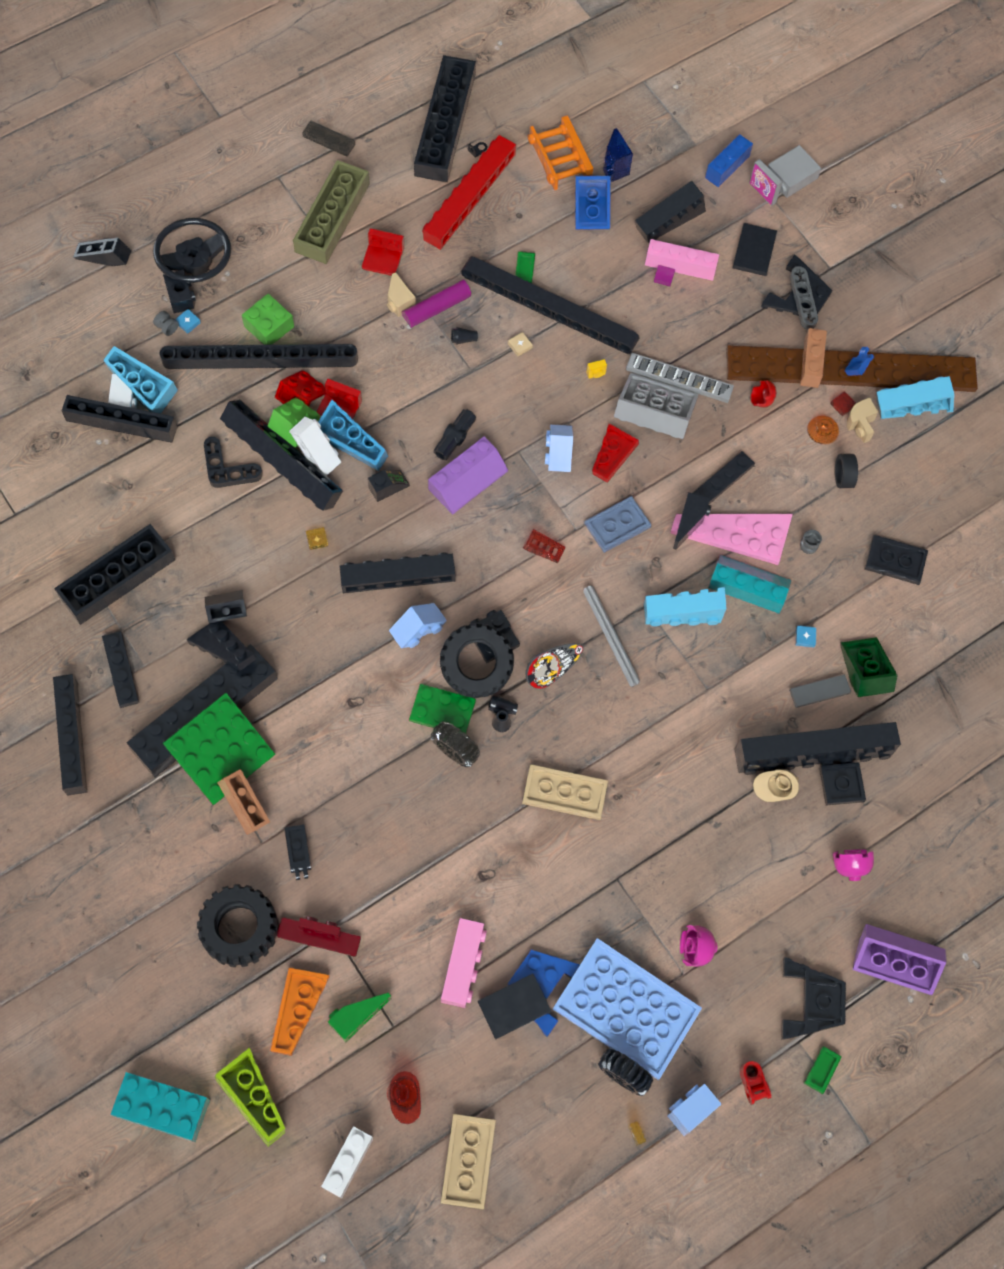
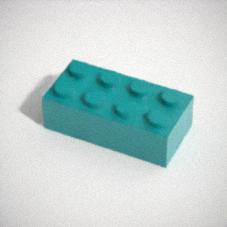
M126 1072L110 1115L196 1143L210 1100L207 1097Z

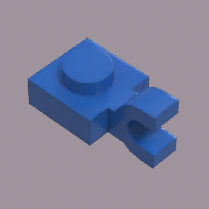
M862 347L858 357L852 358L845 369L848 376L862 375L865 372L870 361L874 358L873 354H867L869 351L868 347Z

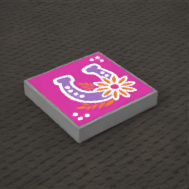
M759 159L754 164L749 184L772 206L777 202L782 181Z

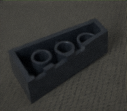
M690 181L635 220L636 229L648 243H650L651 239L657 240L662 235L705 213L704 195L693 181Z

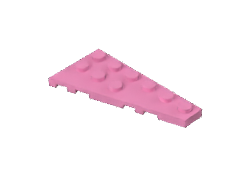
M676 514L671 534L677 535L682 514ZM709 514V516H705L703 523L688 539L778 565L793 514Z

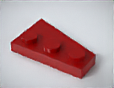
M609 424L607 433L602 441V447L592 469V474L608 483L639 445V440Z

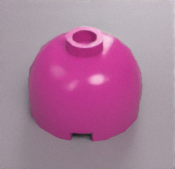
M865 849L844 850L845 854H839L838 851L833 852V861L837 872L842 876L849 877V881L861 880V876L868 875L874 866L873 850H870L868 854Z
M686 926L688 930L682 932L680 939V954L684 953L685 958L682 959L683 963L686 966L695 967L708 964L713 959L718 948L712 932L703 926Z

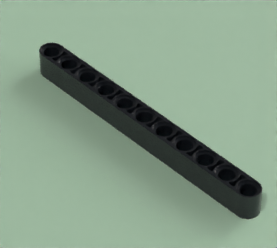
M469 257L461 270L464 278L623 353L631 354L640 339L636 332L476 257Z
M353 344L164 346L159 352L162 365L166 369L354 367L358 363V351Z

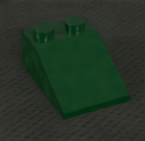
M877 637L841 642L840 646L850 683L857 697L892 693L895 691L898 675Z

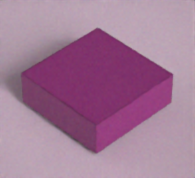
M658 265L654 282L670 287L675 269Z

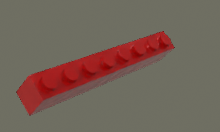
M501 135L491 141L487 151H484L479 161L472 165L470 172L463 176L459 186L455 187L451 196L444 200L439 211H435L432 220L424 225L422 230L424 241L440 250L444 247L515 157V143Z

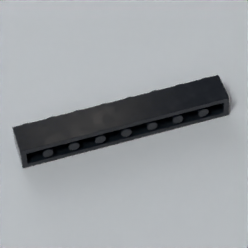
M240 399L228 402L220 417V420L225 423L227 428L232 429L241 440L250 445L253 451L260 454L265 462L271 464L279 474L288 479L291 485L297 487L303 496L309 498L318 509L324 511L335 506L343 492L340 487L289 442L270 429L268 424Z

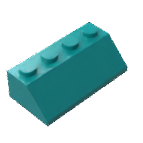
M720 555L708 588L718 591V588L725 587L726 595L780 614L790 588L791 580Z

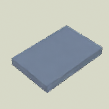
M632 496L584 522L604 553L651 528V523Z

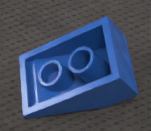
M576 176V230L610 229V176Z

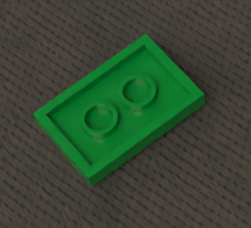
M420 684L409 722L466 737L476 699Z

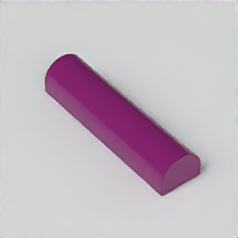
M461 280L403 310L402 316L410 328L468 299L471 297V290L466 281Z

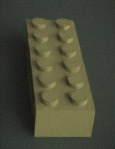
M339 160L336 161L293 239L295 253L327 264L370 185L369 171Z

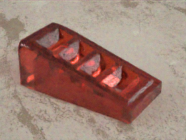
M535 529L530 532L523 545V549L555 563L559 562L566 548ZM547 546H551L548 552L545 551ZM554 549H558L555 556L552 555Z

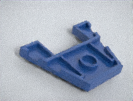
M531 950L508 982V986L534 973L547 1000L562 976L566 974L572 978L580 964ZM546 1014L534 1020V1022L542 1030V1033L548 1037L558 1023V1020L550 1014Z

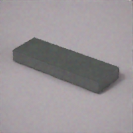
M845 674L794 687L789 690L795 708L851 693Z

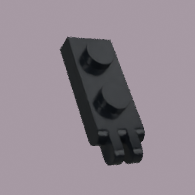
M305 825L285 827L291 873H295L296 881L301 880L300 872H303L304 879H308V870H311Z

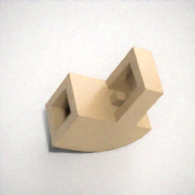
M870 398L856 403L847 419L848 430L855 429L857 436L862 439L863 443L871 440L874 431L869 423L873 422L878 414Z

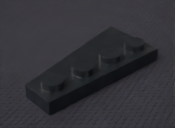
M222 621L209 623L186 639L189 645L197 646L199 650L210 653L216 659H222L224 663L239 671L256 660L253 653Z

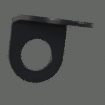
M479 142L475 146L468 144V151L475 158L488 148L484 142ZM484 145L485 148L483 150H480L478 146Z

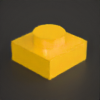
M605 359L588 363L586 371L588 379L593 377L599 378L606 374L607 364Z

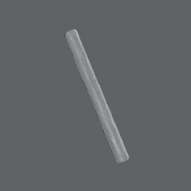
M588 586L584 588V594L631 687L638 685L640 680L594 587Z

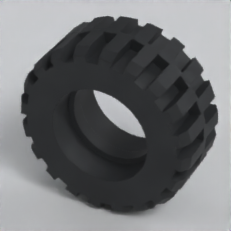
M470 623V625H464L456 631L454 630L445 640L440 653V667L446 682L456 692L472 698L487 697L498 692L508 682L513 672L514 654L507 637L498 629L488 626V624ZM475 642L489 646L494 652L496 660L493 671L482 679L469 678L459 667L461 651L465 646Z
M234 884L233 888L228 886L222 887L223 891L212 893V898L210 900L206 899L203 903L204 909L199 911L198 916L200 919L197 921L199 940L208 954L223 965L228 964L230 967L241 965L246 967L248 963L253 962L255 964L260 961L259 958L261 956L265 957L269 953L268 949L275 944L274 939L278 934L277 925L279 924L275 909L268 897H265L260 890H254L252 886L246 885L241 887L240 884ZM233 909H249L257 918V929L253 936L239 944L226 942L219 933L221 919Z

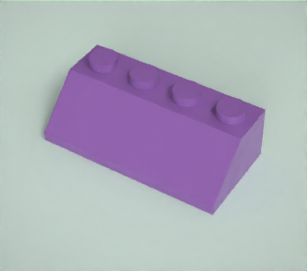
M483 437L429 478L428 490L453 515L507 473L508 469L497 449Z
M866 924L859 940L853 970L933 995L946 965V951L943 948Z

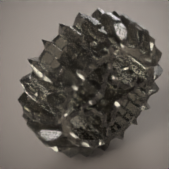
M444 721L440 722L431 733L433 743L451 760L464 767H471L478 760L480 750L465 732H462L453 724Z

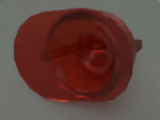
M399 1072L392 1078L387 1088V1099L390 1102L391 1111L396 1120L403 1124H411L419 1118L421 1113L419 1082L411 1072Z

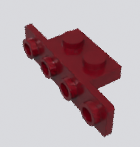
M306 916V919L300 918L299 921L282 918L277 937L280 939L353 957L357 956L361 941L360 936L341 932V928L337 927L338 924L326 921L324 924L318 922V919Z

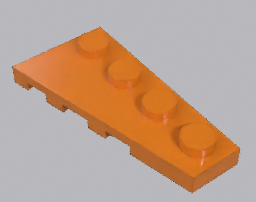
M294 968L288 969L270 1049L271 1052L292 1056L330 975Z

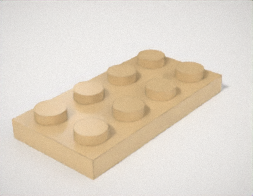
M530 765L522 804L600 820L608 780Z
M453 1114L441 1204L484 1210L496 1120Z

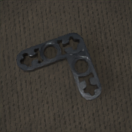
M216 437L205 439L204 452L207 473L212 487L221 488L261 480L263 476L262 469L256 463L224 468L219 439ZM212 443H214L215 453L211 451L210 446ZM212 459L220 460L216 466L211 465L210 461ZM252 470H256V475H252ZM233 472H239L241 474V476L238 479H232L230 477ZM215 476H219V481H215Z

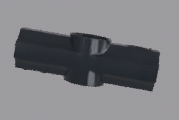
M463 409L454 423H450L447 426L443 438L433 450L439 459L447 460L455 448L464 442L468 430L476 421V416L472 411Z

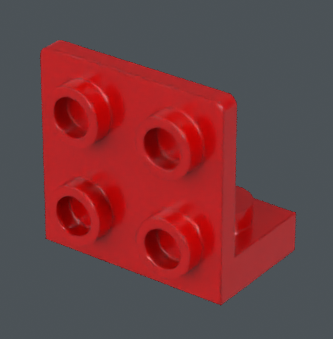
M370 228L368 232L369 245L362 263V269L392 276L393 273H397L404 251V236Z
M301 370L280 380L274 398L285 404L297 397L309 407L312 401L325 395L326 391L325 386L321 382L310 376L308 372Z
M327 379L325 383L326 394L316 412L322 416L331 400H333L354 419L362 403L361 391Z

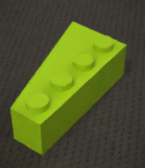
M248 1048L215 1075V1079L263 1142L269 1147L285 1134V1126L273 1103L269 1090L253 1058V1054L250 1048Z

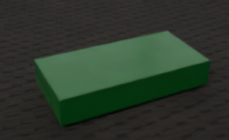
M518 251L515 276L532 283L535 253Z
M822 1046L804 1084L824 1094L842 1056Z

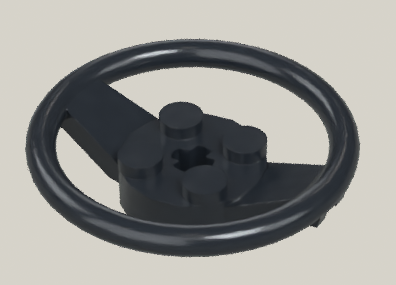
M185 218L169 224L158 234L153 246V257L161 272L169 278L185 283H197L211 279L219 274L228 264L232 248L227 233L216 223L203 218ZM202 225L218 233L204 242L200 237L186 240L176 245V252L160 255L161 244L165 237L179 227ZM224 249V255L219 264L207 272L212 259ZM172 270H184V272L192 274V276L181 275Z

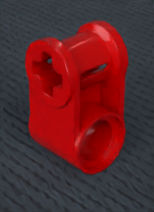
M755 1061L743 1064L739 1072L750 1105L764 1098L771 1099V1091L760 1064ZM747 1066H752L754 1068V1077H749L747 1075Z

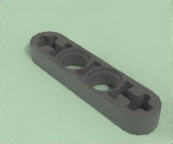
M797 266L792 269L790 281L800 323L804 329H814L818 322V315L806 269ZM800 287L805 288L807 292L800 293L797 289ZM804 302L808 303L810 308H803L801 304Z

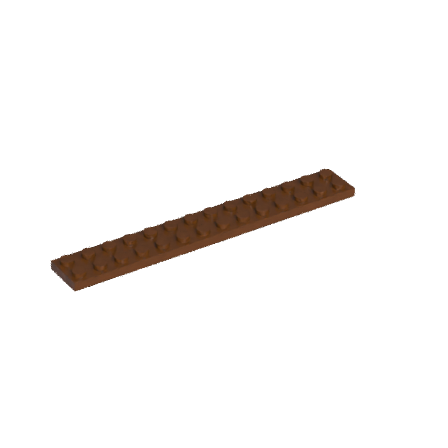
M728 345L727 380L759 382L768 380L780 383H800L804 349ZM825 350L823 376L820 382L821 385L897 388L903 384L911 385L923 380L930 381L937 377L950 376L953 391L976 392L978 389L975 357L867 352V354H873L874 358L870 361L865 372L862 375L848 376L845 369L853 357H858L859 352Z

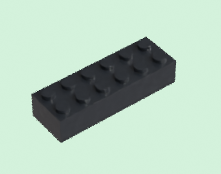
M149 524L54 589L58 597L81 625L174 562L175 557L169 546L153 526Z

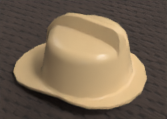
M787 769L767 771L755 778L753 787L756 795L766 802L789 800L798 793L799 779Z

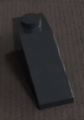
M119 238L78 243L73 258L102 265L121 266L127 264L131 249Z
M688 492L673 549L677 550L703 523L705 516H709L712 507L708 505L709 497Z

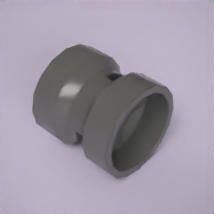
M166 311L159 312L153 320V324L157 328H161L166 336L175 333L179 326V323L174 318H170Z
M812 529L806 531L800 542L801 550L806 554L815 553L822 541L821 534Z

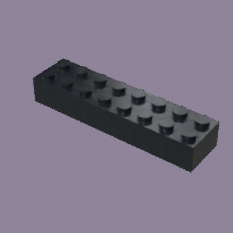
M443 55L414 161L415 177L448 183L476 76V61Z
M251 644L247 648L255 656L256 660L241 671L228 664H224L126 742L130 750L154 778L176 761L162 743L224 693H227L240 710L278 679L276 671Z
M890 722L740 739L735 749L738 773L751 775L755 774L756 771L763 770L764 772L781 768L792 770L799 766L811 768L817 764L822 766L832 765L835 762L846 764L853 762V760L867 762L872 760V758L886 760L891 758L901 745L897 723Z

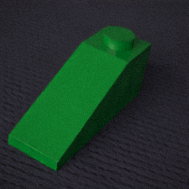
M385 993L344 1006L340 1010L337 1008L329 1015L330 1020L328 1024L346 1043L392 999L391 995Z

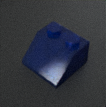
M617 128L613 130L608 143L603 167L605 176H610L611 182L630 175L633 157L631 149Z

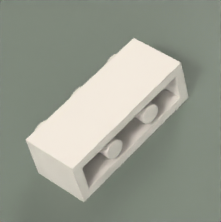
M304 417L289 432L305 457L327 476L341 463L338 458V452L335 448L331 447L330 439L321 431L319 422L315 419L312 420Z
M353 1126L321 1187L342 1199L371 1145L373 1137Z

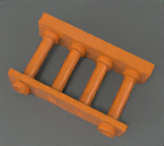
M568 115L561 117V125L558 128L537 134L534 126L530 127L528 141L530 145L533 144L547 174V181L549 184H552L554 190L558 189V180L577 174L593 176V166ZM559 134L565 136L564 141L543 147L540 141ZM565 147L570 148L572 151L571 154L549 160L546 154ZM572 160L578 163V167L555 173L553 166Z

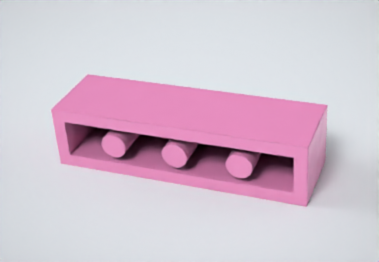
M651 239L645 266L658 268V265L675 269L676 273L713 281L719 254Z
M460 918L441 1003L462 1008L466 1007V1003H471L473 991L470 990L471 982L475 983L478 971L474 970L476 962L480 963L482 950H479L480 942H485L487 930H483V923Z

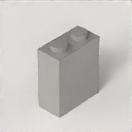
M800 145L768 164V168L782 181L780 193L786 198L818 179L821 167Z

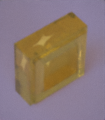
M324 527L306 531L310 550L328 547Z
M637 1121L631 1123L628 1128L636 1146L645 1143L646 1139Z

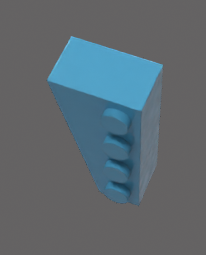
M331 400L318 421L321 425V431L330 439V445L380 471L388 457L386 450Z

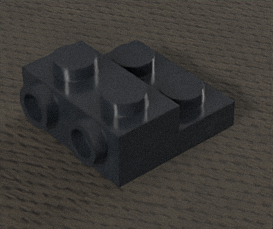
M492 610L487 613L486 618L482 620L477 618L470 622L476 624L483 623L495 627L507 637L512 650L520 647V643L511 630V625L502 610L498 612ZM479 642L474 643L486 664L495 660L494 652L489 646Z

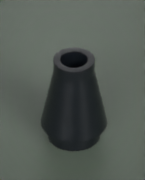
M460 327L452 328L451 342L456 343V345L473 341L477 342L478 340L477 331Z
M499 695L491 696L488 711L497 714L499 711L504 710L508 714L516 715L517 703Z
M504 710L499 711L492 720V726L496 731L506 732L511 727V719Z

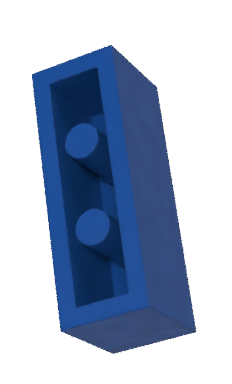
M739 134L708 165L705 178L719 187L750 157L753 143Z

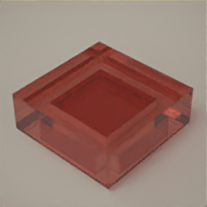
M844 391L833 399L830 404L841 416H844L852 410L856 402Z

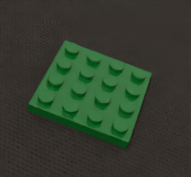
M224 693L162 743L212 805H215L225 796L217 782L240 769L245 778H248L276 755L227 693Z

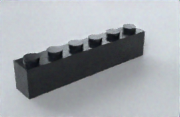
M71 395L66 396L61 410L67 422L170 443L173 442L177 430L174 416Z
M446 552L433 556L424 554L414 558L405 556L395 560L387 558L377 562L368 560L358 564L349 562L339 565L343 594L455 582L456 577L453 553L448 554Z
M73 674L53 677L62 789L67 796L87 793L78 682Z

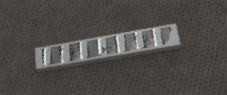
M635 353L631 354L626 367L627 371L725 403L729 402L734 385Z

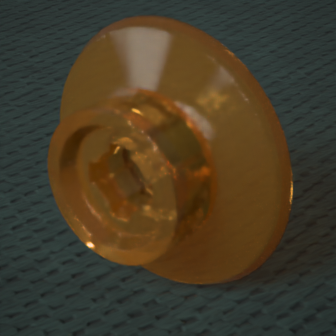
M817 416L810 420L807 426L810 438L816 443L824 445L833 443L838 438L840 432L838 424L828 416Z

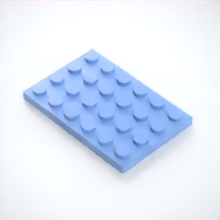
M598 938L553 1007V1010L609 1048L615 1049L637 1062L657 1080L661 1078L702 1009Z

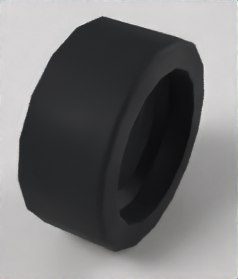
M838 454L835 462L836 485L838 488H855L858 480L857 458L855 454Z

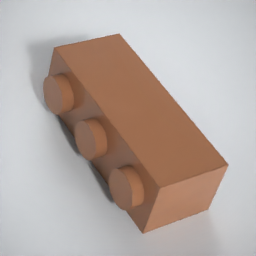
M808 329L804 342L800 386L819 387L823 376L826 330Z
M241 769L217 782L247 835L270 823Z

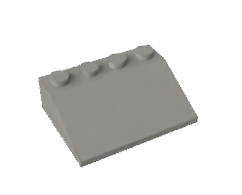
M630 373L619 397L614 417L621 421L634 423L640 427L653 429L656 432L669 434L674 438L683 439L699 394Z

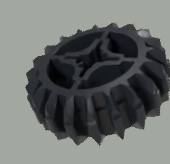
M607 1049L598 1063L599 1068L604 1074L626 1090L639 1096H644L654 1081L651 1074L642 1066L615 1049Z

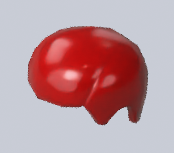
M764 380L760 381L761 385L752 389L751 403L753 406L767 408L776 399V386L773 382Z

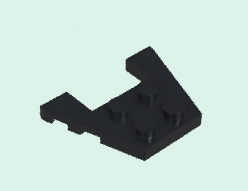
M794 254L786 270L792 272V269L797 266L806 269L818 315L833 290ZM800 287L797 289L800 293L807 292L805 288ZM793 290L786 300L769 292L761 305L764 309L769 307L776 309L778 312L787 311L799 316ZM804 302L801 304L803 308H810L808 303Z
M784 957L783 977L804 979L803 1021L782 1020L781 1040L845 1025L846 982Z

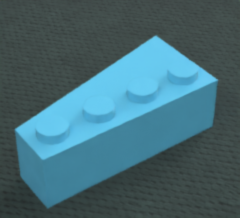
M115 346L104 359L109 370L116 374L132 390L133 395L150 412L161 414L178 391L173 381Z
M950 376L937 377L930 381L923 380L911 385L903 384L897 388H885L878 391L877 403L881 419L904 417L907 413L917 416L921 415L924 411H931V414H937L939 410L945 409L947 412H953L954 391Z
M725 587L718 588V592H709L708 589L700 590V593L691 594L689 591H686L674 597L671 593L646 596L644 601L645 624H650L651 626H660L662 624H669L671 626L689 624L695 626L700 623L716 625L721 623L727 609Z

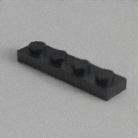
M741 451L693 493L709 497L710 504L752 469L755 462Z
M121 631L102 636L119 707L124 708L138 704L139 699Z

